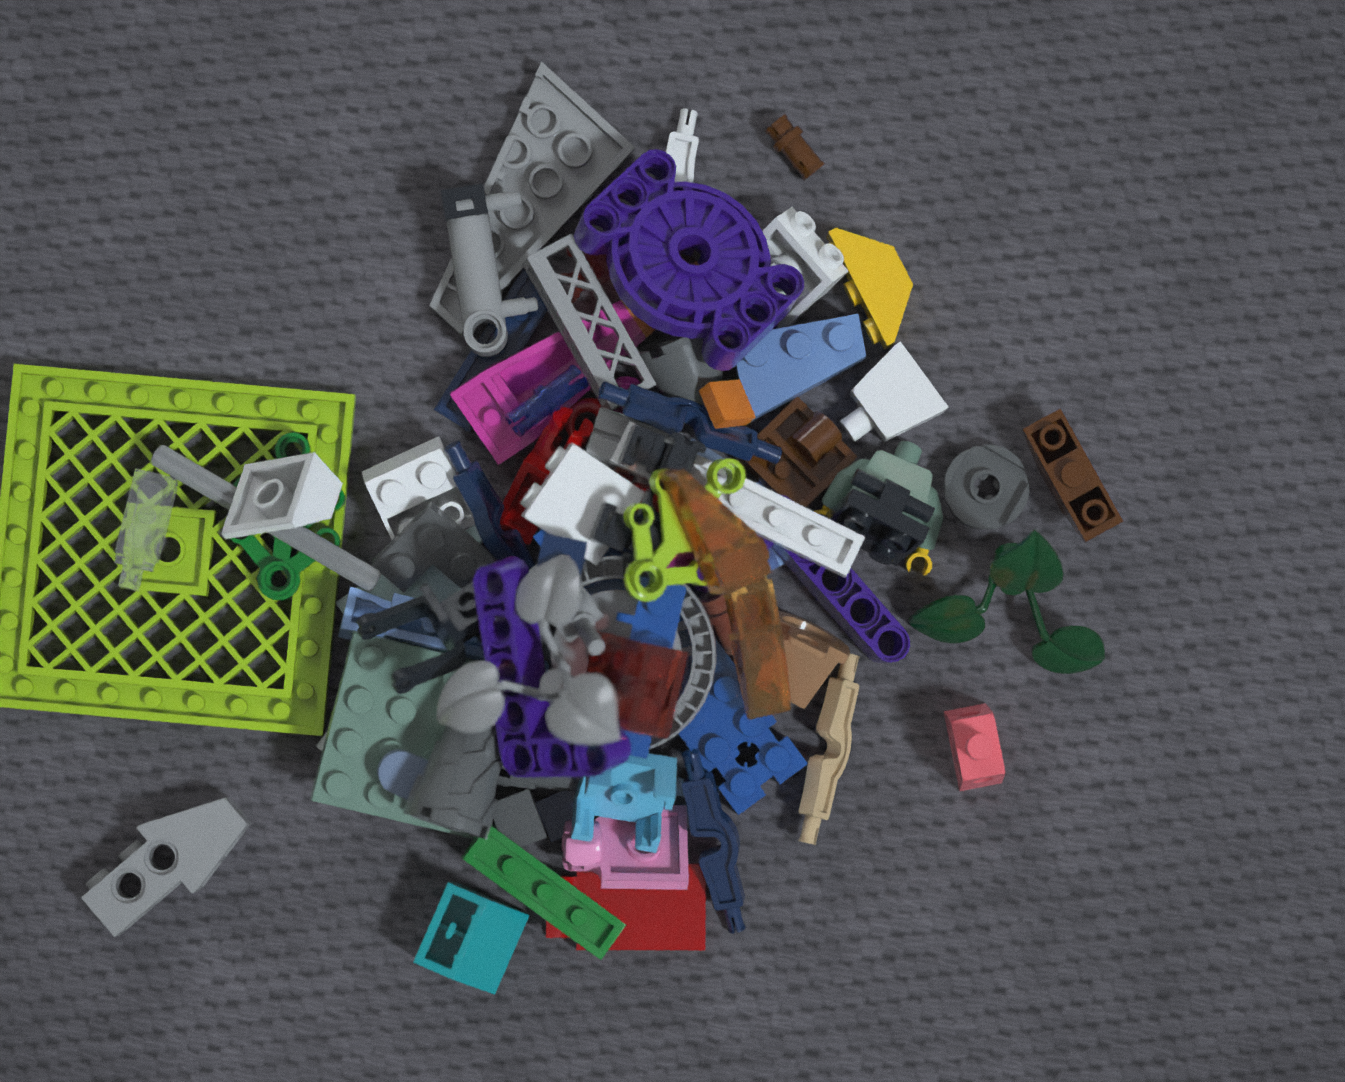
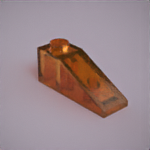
M670 469L659 473L710 594L729 595L772 572L768 563L770 554L767 545L751 527L684 469Z

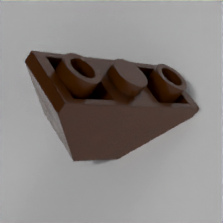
M1061 408L1022 429L1037 469L1060 510L1084 542L1123 522Z

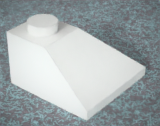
M315 452L245 464L221 534L225 539L297 528L332 518L343 483Z

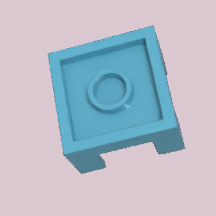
M648 753L647 759L630 755L624 764L601 775L580 777L573 798L571 839L592 841L594 816L635 822V848L641 851L656 853L661 839L663 808L672 810L676 798L677 758Z

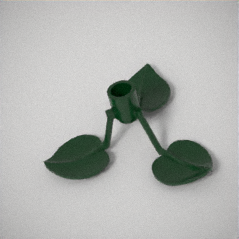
M1033 530L1020 543H1007L996 549L995 559L990 564L988 586L979 605L976 606L975 601L969 596L952 595L925 605L909 617L911 627L934 640L945 643H963L978 637L984 631L985 619L980 614L987 611L997 586L1007 595H1018L1025 591L1039 636L1044 640L1035 644L1031 651L1034 661L1039 666L1054 673L1073 674L1089 670L1105 660L1104 642L1095 631L1084 626H1065L1055 630L1051 635L1046 630L1034 592L1044 593L1053 590L1062 582L1064 573L1058 554L1036 530Z

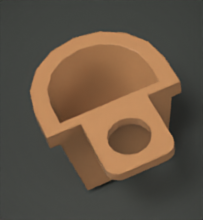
M775 611L767 624L768 627L772 628L754 684L805 709L837 663L845 664L850 650L842 640L820 626L799 616Z

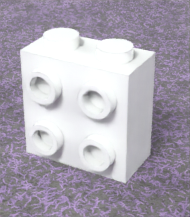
M569 444L566 450L559 446L545 465V468L550 473L543 484L540 486L534 482L523 497L520 504L526 509L521 516L547 534L588 542L585 559L597 566L609 546L599 542L593 543L588 541L602 503L607 502L617 506L616 512L623 515L629 505L641 501L645 492L575 444ZM609 512L608 518L602 531L603 533H605L607 530L608 524L613 514L612 512Z

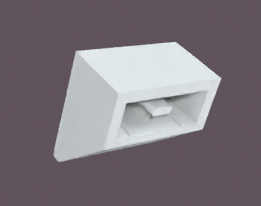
M440 436L362 471L364 483L391 540L400 534L431 501L461 528L466 529L475 525L473 514L453 480L456 471L443 450L445 447Z

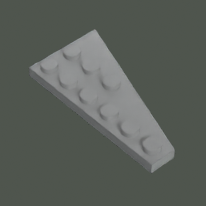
M542 61L529 92L522 102L508 137H506L484 185L486 195L502 192H519L522 202L518 206L510 207V209L489 212L501 294L524 269L522 264L525 259L543 249L635 151V147ZM450 259L429 306L462 336V318L453 261Z

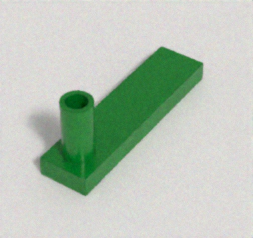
M492 826L487 840L475 837L461 856V859L600 960H602L626 926L614 915Z

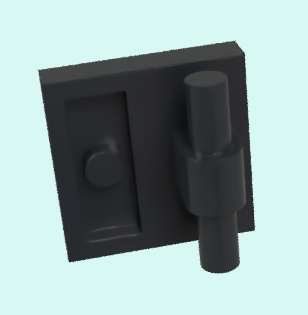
M857 469L850 484L875 496V499L853 488L825 515L826 518L864 536L865 538L860 548L868 552L871 559L880 564L897 566L924 543L930 529L928 526L902 514V511L928 523L935 508L909 495V489L887 478L882 481Z

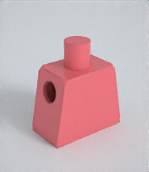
M984 703L944 711L959 791L1002 783L1005 776V767L995 717L988 705Z

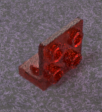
M597 631L605 643V650L599 655H592L588 651L586 673L602 675L613 686L617 699L619 729L669 739L688 652Z

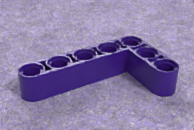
M734 523L731 525L739 528L741 532L750 538L751 548L746 555H741L736 550L729 552L709 549L701 551L693 559H707L713 561L719 567L720 576L716 583L707 586L692 584L698 591L712 592L728 587L772 547L789 569L871 661L877 663L897 662L903 659L909 652L910 638L906 630L852 568H850L846 577L837 574V586L833 591H829L822 583V574L826 568L807 559H802L795 553ZM728 530L722 537L723 543L726 546H729L732 542V534ZM703 564L697 569V577L701 581L704 579L702 574ZM855 600L862 602L866 609L865 618L860 623L854 621L850 615V607ZM884 632L890 634L894 642L893 650L888 655L883 654L878 646L879 637Z
M511 556L480 567L473 578L484 657L486 662H491L497 667L499 682L510 681L539 689L540 680L546 673L538 623H527L519 616L515 604L519 584L530 571L524 561L518 557ZM510 690L501 691L505 704L495 726L503 767L512 776L519 778L594 777L624 764L629 759L631 744L629 738L622 730H620V740L599 745L568 743L557 738L547 725L546 714L551 703L547 700L539 701L535 697Z

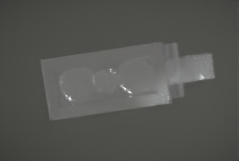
M135 468L115 548L116 556L114 563L123 565L118 584L121 588L139 591L143 571L153 572L156 562L159 563L179 480L174 477Z

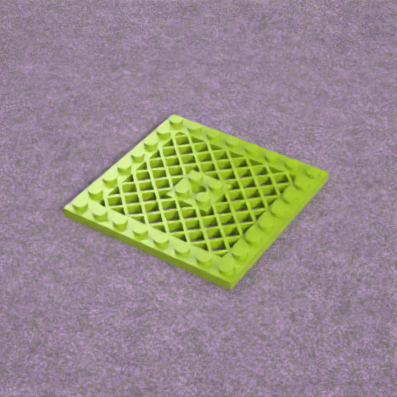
M14 364L0 494V707L324 736L339 574L317 561L300 573V586L292 596L291 617L289 619L277 604L279 600L270 599L260 591L257 583V575L260 568L251 573L238 557L245 551L244 548L239 545L232 550L219 534L223 530L227 516L215 525L216 511L202 509L211 499L203 496L194 504L181 488L184 483L177 479L174 480L172 476L151 464L153 453L142 440L161 426L174 442L169 448L175 452L180 449L187 459L203 468L222 453L236 469L224 479L232 484L241 476L245 464L256 463L263 457L267 460L275 459L270 451L276 447L277 441L284 434L290 432L308 434L311 453L315 452L343 483L341 489L347 499L356 395ZM55 412L67 413L54 424ZM81 414L109 416V418L93 430ZM123 418L153 421L136 434ZM76 419L88 435L70 449L57 433L72 420ZM118 422L131 439L112 453L100 436ZM166 422L195 425L179 438ZM209 426L238 429L221 442ZM251 429L280 433L264 446ZM203 430L216 447L198 461L185 444ZM246 434L259 451L240 465L227 448ZM53 439L64 452V455L49 467ZM95 442L107 459L89 472L76 456ZM293 443L302 454L301 445L298 443ZM137 445L150 462L134 476H131L119 459ZM71 461L84 478L66 492L53 475ZM114 465L126 482L111 495H108L95 479ZM154 469H157L169 486L151 500L138 483ZM49 482L60 495V498L45 509L47 485ZM90 484L103 501L85 515L72 498ZM133 488L145 504L129 503L127 518L114 502ZM176 492L188 508L158 505ZM340 495L338 496L336 505L339 503ZM346 501L340 510L333 512L332 518L315 522L308 528L314 533L322 528L335 530L341 539L339 547L341 549ZM67 504L79 518V521L65 533L61 534L49 517ZM109 507L122 522V525L104 538L91 521ZM43 525H45L56 540L41 552ZM86 527L99 544L81 558L68 540ZM126 532L124 558L122 560L111 547V544ZM266 533L255 534L256 539L273 556L272 549L262 539V536ZM325 533L321 536L329 542L335 543V538L331 533ZM165 538H174L180 545V554L172 562H163L157 554L158 544ZM215 539L227 556L211 568ZM62 546L75 561V564L57 577L44 560ZM105 550L118 567L100 581L87 564ZM233 561L245 575L246 579L228 593L215 575ZM40 567L52 583L37 594ZM79 570H82L94 584V587L80 599L76 600L64 583ZM122 575L121 589L137 591L119 604L106 587ZM211 582L223 598L205 612L191 595L208 597L209 584ZM252 584L266 602L247 616L234 598ZM58 589L71 606L56 619H53L40 603ZM150 592L179 595L162 608ZM101 593L114 610L96 624L83 606ZM143 596L157 614L139 628L126 610ZM186 600L199 615V618L185 630L181 631L168 614ZM229 604L241 618L242 622L224 635L211 618ZM272 608L285 625L267 640L253 622L268 609ZM36 610L47 623V626L32 638ZM77 612L90 627V630L73 643L59 626ZM120 616L133 633L115 647L102 630ZM163 620L176 637L158 651L145 633L159 621ZM205 623L219 641L201 655L187 637ZM248 627L262 645L244 659L230 641ZM54 632L67 649L49 662L36 645L50 633ZM289 632L287 658L285 661L272 645ZM96 635L109 650V653L92 667L78 649ZM139 639L152 654V657L138 669L134 670L121 653ZM182 643L194 657L195 661L177 674L164 657ZM225 647L238 664L220 678L208 664L207 660L221 648ZM267 650L281 668L263 682L249 664ZM31 653L43 668L29 667ZM73 655L85 671L55 668ZM116 659L128 675L98 672L112 660ZM158 662L171 679L140 676ZM201 666L214 683L185 681L184 679ZM244 670L257 687L229 685L227 683ZM285 675L284 689L269 688Z

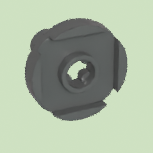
M993 444L974 446L961 452L949 465L943 480L944 501L951 514L962 524L976 530H996L1015 520L1025 508L1029 497V483L1024 471L1025 468L1021 460L1004 447ZM987 476L995 479L993 487L998 492L995 497L987 495L982 499L977 495L979 489L974 486L976 479L984 481Z

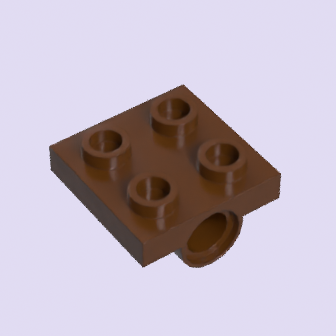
M798 396L757 435L759 440L782 447L781 457L777 464L756 456H752L750 461L736 457L767 489L787 496L793 502L805 508L832 483L839 471L849 466L857 458L853 451L842 441V434L837 426L823 413L813 412Z

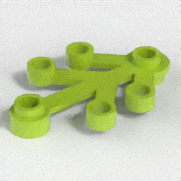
M717 459L709 465L706 472V485L680 519L676 492L680 485L679 476L671 469H659L652 473L649 485L651 490L658 495L662 543L654 553L652 551L649 529L654 519L652 509L643 503H634L625 509L623 520L626 526L632 529L635 560L628 565L625 571L624 584L627 592L634 599L646 602L653 601L663 594L666 586L692 583L698 586H707L714 582L717 576V569L714 563L707 559L693 560L688 567L667 568L677 553L709 549L731 552L741 546L743 540L742 533L739 528L733 525H721L715 531L693 533L722 494L736 493L744 485L745 470L737 460ZM721 468L727 474V479L723 484H720L717 480V473ZM664 474L670 480V485L665 491L659 484L660 478ZM637 509L642 510L644 514V519L639 525L633 519V514ZM727 530L732 534V542L729 546H726L722 540L723 534ZM703 564L706 567L707 575L701 581L697 577V569ZM643 571H646L649 575V583L645 587H642L639 583V576Z

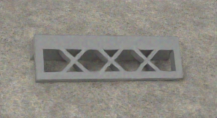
M572 233L525 259L522 265L601 407L612 411L620 407V405L598 398L599 389L604 381L618 386L613 378L617 362L633 366L642 380V383L636 386L648 390L656 385L583 252L576 245ZM567 247L576 262L572 278L555 273L547 258ZM579 271H581L586 282L577 280ZM560 282L570 285L567 294ZM575 286L592 291L597 302L593 316L575 310L571 303ZM600 309L603 310L608 320L598 317ZM582 320L591 322L589 331L585 328ZM596 324L614 330L618 337L614 353L597 349L592 340ZM622 346L629 358L620 356ZM603 358L612 360L610 369H608Z

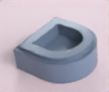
M392 750L386 753L379 761L377 767L378 779L387 791L407 800L417 775H422L428 760L406 750Z

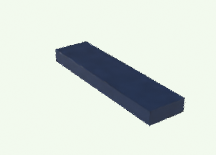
M525 269L522 270L504 300L535 297L537 298L538 310L524 315L505 317L508 339L504 349L491 357H481L471 351L434 408V411L469 433L472 432L473 427L451 397L450 392L483 371L486 367L524 349L548 312ZM488 323L477 342L481 344L492 343L498 335V329L493 324Z

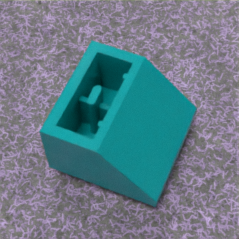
M451 880L445 888L413 963L454 981L495 995L530 915Z

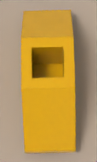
M839 228L828 231L827 239L829 244H833L842 252L844 256L842 264L848 270L846 276L849 281L843 283L844 289L853 306L861 304L868 317L867 320L863 321V326L873 344L880 342L884 350L892 347L913 287V283L894 246Z

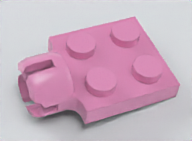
M673 805L672 810L663 808L661 839L656 853L641 851L635 848V822L598 817L594 819L593 839L590 842L571 839L572 820L565 822L562 836V851L564 853L562 863L565 870L594 872L599 875L602 889H688L686 805Z

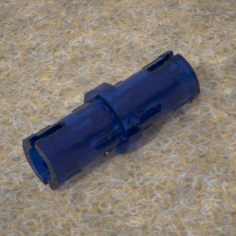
M572 364L546 386L540 384L533 389L534 395L504 415L508 425L517 422L525 416L522 421L511 428L516 435L522 437L525 435V432L548 415L552 416L555 411L561 410L560 406L589 387L585 376L581 379L578 378L569 385L570 381L582 373L578 367Z

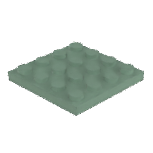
M353 630L310 797L311 801L472 839L475 838L470 836V833L464 831L459 833L404 814L403 811L407 800L387 791L377 776L379 761L386 753L402 749L429 760L436 741H440L446 726L439 724L437 720L438 701L445 684L457 670L417 685L405 694H397L392 687L394 681L391 675L400 668L409 667L444 652L379 636L363 640L359 633ZM466 658L463 666L478 660Z

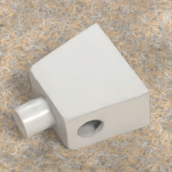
M900 341L851 390L849 395L858 408L840 420V424L854 442L873 428L882 440L886 442L939 416L947 410L948 405Z

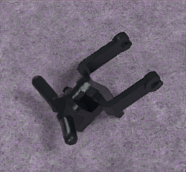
M473 579L469 580L463 588L442 602L438 601L427 583L419 587L424 596L414 598L376 614H364L356 621L359 626L357 632L363 640H369L386 631L427 617L447 648V652L393 672L391 675L394 681L392 687L397 694L408 693L417 685L460 669L466 662L464 644L475 636L482 643Z

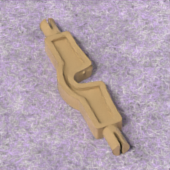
M849 654L845 664L840 663L837 678L831 677L829 679L825 700L816 726V733L827 741V750L824 755L816 754L808 760L804 790L799 807V813L805 815L800 839L798 840L800 842L812 845L817 844L821 819H829L837 782L849 758L852 741L851 722L859 692V684L854 683L858 660L860 659L858 655Z

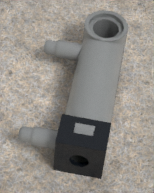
M483 183L441 190L453 261L463 335L473 353L481 357H491L500 353L507 343L508 332L505 317L524 315L538 310L537 298L521 297L502 301L490 227L489 212L518 206L522 203L519 192H502L486 195ZM490 323L498 329V335L492 343L481 344L474 339V331L480 324Z

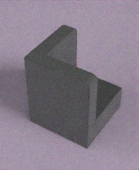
M531 789L497 801L493 817L497 830L518 846L524 847L548 837Z

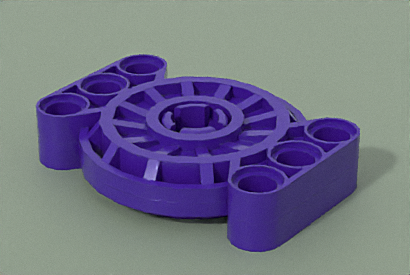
M658 149L648 150L586 207L574 231L575 243L586 254H607V266L611 282L620 299L635 316L649 326L672 336L691 339L703 338L701 353L707 365L719 371L730 370L790 312L804 289L803 276L791 265L771 266L767 239L758 222L742 204L728 194L707 185L686 181L675 182L677 167L671 155ZM647 173L653 174L659 180L652 179L647 175ZM619 199L628 201L632 206L625 205ZM591 224L598 225L604 232L597 231ZM697 251L701 255L697 262L699 265L688 264L679 254L692 256ZM774 287L783 290L786 295L778 293ZM746 313L756 316L760 322L752 320ZM719 340L730 343L733 348L725 347Z

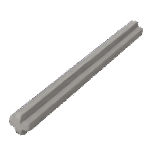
M160 445L151 458L153 466L228 510L230 509L237 487L165 445ZM304 526L268 532L367 591H371L380 579L381 573L379 570Z

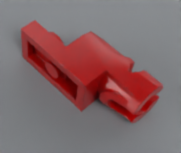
M567 407L557 408L552 414L534 449L523 461L503 501L504 512L500 519L502 530L517 529L527 545L532 543L534 540L533 536L539 532L540 528L521 516L526 508L520 503L535 482L541 486L550 473L545 468V465L560 446L563 437L558 434L566 427L574 411ZM588 418L584 419L578 431H573L563 449L566 450L569 444H575L584 450L594 428L593 423Z

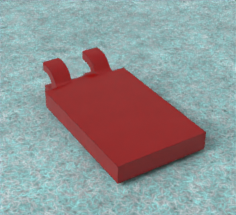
M688 863L689 884L687 890L602 889L599 875L594 872L576 871V876H560L626 924L609 950H706V880L699 863ZM546 921V938H569ZM576 943V950H586Z

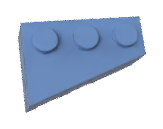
M859 314L772 329L735 366L737 380L740 379L756 416L750 423L863 362L866 357Z

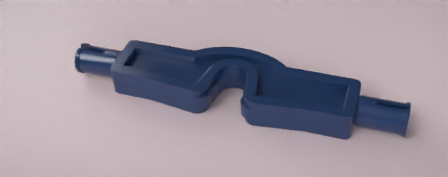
M604 381L599 389V399L622 406L624 415L647 423L668 434L679 433L684 423L694 429L697 441L703 443L706 448L727 453L746 461H750L752 456H756L777 464L781 457L782 447L759 440L757 431L745 426L715 429L706 407L697 402L678 397L668 398L633 384L626 390Z
M455 441L446 446L443 450L456 470L453 480L473 514L476 529L488 551L497 560L511 556L518 557L525 562L530 570L535 566V563L517 529L503 531L501 528L500 519L504 512L503 502L488 481L477 461L470 462L460 441Z
M689 749L684 751L681 756L687 772V776L684 777L682 789L687 804L690 832L694 837H715L721 842L720 845L700 853L699 866L708 885L714 909L717 911L723 910L728 933L733 934L736 929L737 933L746 928L740 910L745 900V893L736 863L740 851L739 833L733 820L722 810L713 773H704L699 749H692V752Z

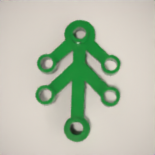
M286 433L276 443V456L278 459L288 457L287 448L293 443L301 445L302 454L311 453V445L299 433ZM240 477L236 479L233 486H238ZM342 489L339 493V503L335 505L334 512L340 510L345 504L346 497ZM314 523L304 525V527L308 529ZM322 528L316 532L319 536L331 533L335 538L334 545L340 547L341 539L335 530ZM255 534L248 535L243 540H239L236 537L230 538L233 542L241 545L260 568L257 575L258 587L266 597L280 601L292 597L300 586V573L315 562L314 559L302 552L290 558L292 546L274 537L273 556L256 539ZM277 571H283L287 575V582L282 587H275L272 583V576Z

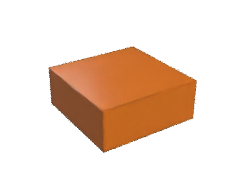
M740 379L708 382L699 390L715 429L746 426L756 418Z

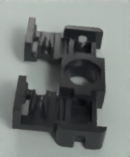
M638 425L631 426L618 463L633 466L634 462L647 466L646 472L650 474L659 469L675 471L680 480L679 488L676 491L680 519L692 488L685 485L698 452H706V446L696 440L689 441L685 439L684 435L679 433H673L665 437ZM639 437L641 438V440L637 447L634 458H630L637 438ZM665 439L672 441V443L665 442ZM665 474L661 476L659 481L660 487L663 490H666L670 485V480ZM648 483L641 503L648 505L654 514L653 522L649 526L652 551L654 553L662 543L660 513L653 506L655 493L651 490ZM607 502L602 503L588 541L593 543L599 542L621 552L624 548L628 549L631 552H623L622 558L626 562L632 563L635 560L632 529L628 528L624 523L623 515L616 512L617 506ZM638 509L637 514H633V519L637 525L641 524L643 520L635 518L636 516L644 519V514L640 509ZM609 512H612L613 514L611 516L607 530L605 533H603L602 531L608 518Z

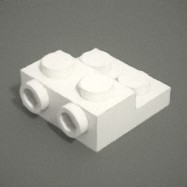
M793 207L777 216L762 231L767 239L771 266L791 265L802 274L804 279L802 293L790 312L777 324L778 328L791 326L815 301L823 297L848 272L847 268L842 264L844 262L842 252L833 244H825L814 232L816 225L813 219L805 212H796ZM774 287L778 293L786 295L783 290Z

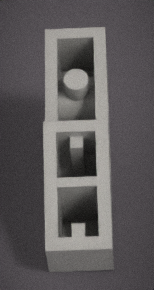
M226 797L141 824L136 828L147 842L142 845L139 840H136L118 856L123 862L110 873L106 868H103L85 884L89 891L81 898L114 937L120 936L181 883L192 894L202 889L252 823L232 799ZM162 844L169 846L175 854L174 863L168 869L158 867L154 861V852ZM127 873H133L141 880V891L136 897L127 896L121 889V880Z

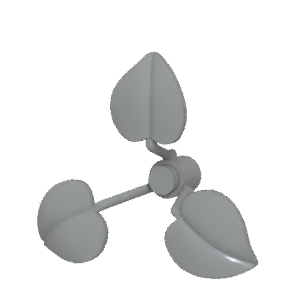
M559 555L534 568L519 584L515 598L516 609L523 620L531 624L540 622V632L558 665L557 669L547 671L540 680V688L534 689L510 681L499 682L498 669L491 662L477 661L466 664L450 677L440 694L437 706V720L439 724L448 726L461 733L482 732L494 725L499 719L505 704L501 691L510 690L535 697L539 701L547 700L551 703L546 714L547 725L550 731L562 741L579 745H599L620 740L617 720V699L613 686L606 678L596 673H586L577 677L571 675V666L565 662L549 631V623L556 626L568 624L576 615L580 606L582 583L578 567L572 558L568 555Z

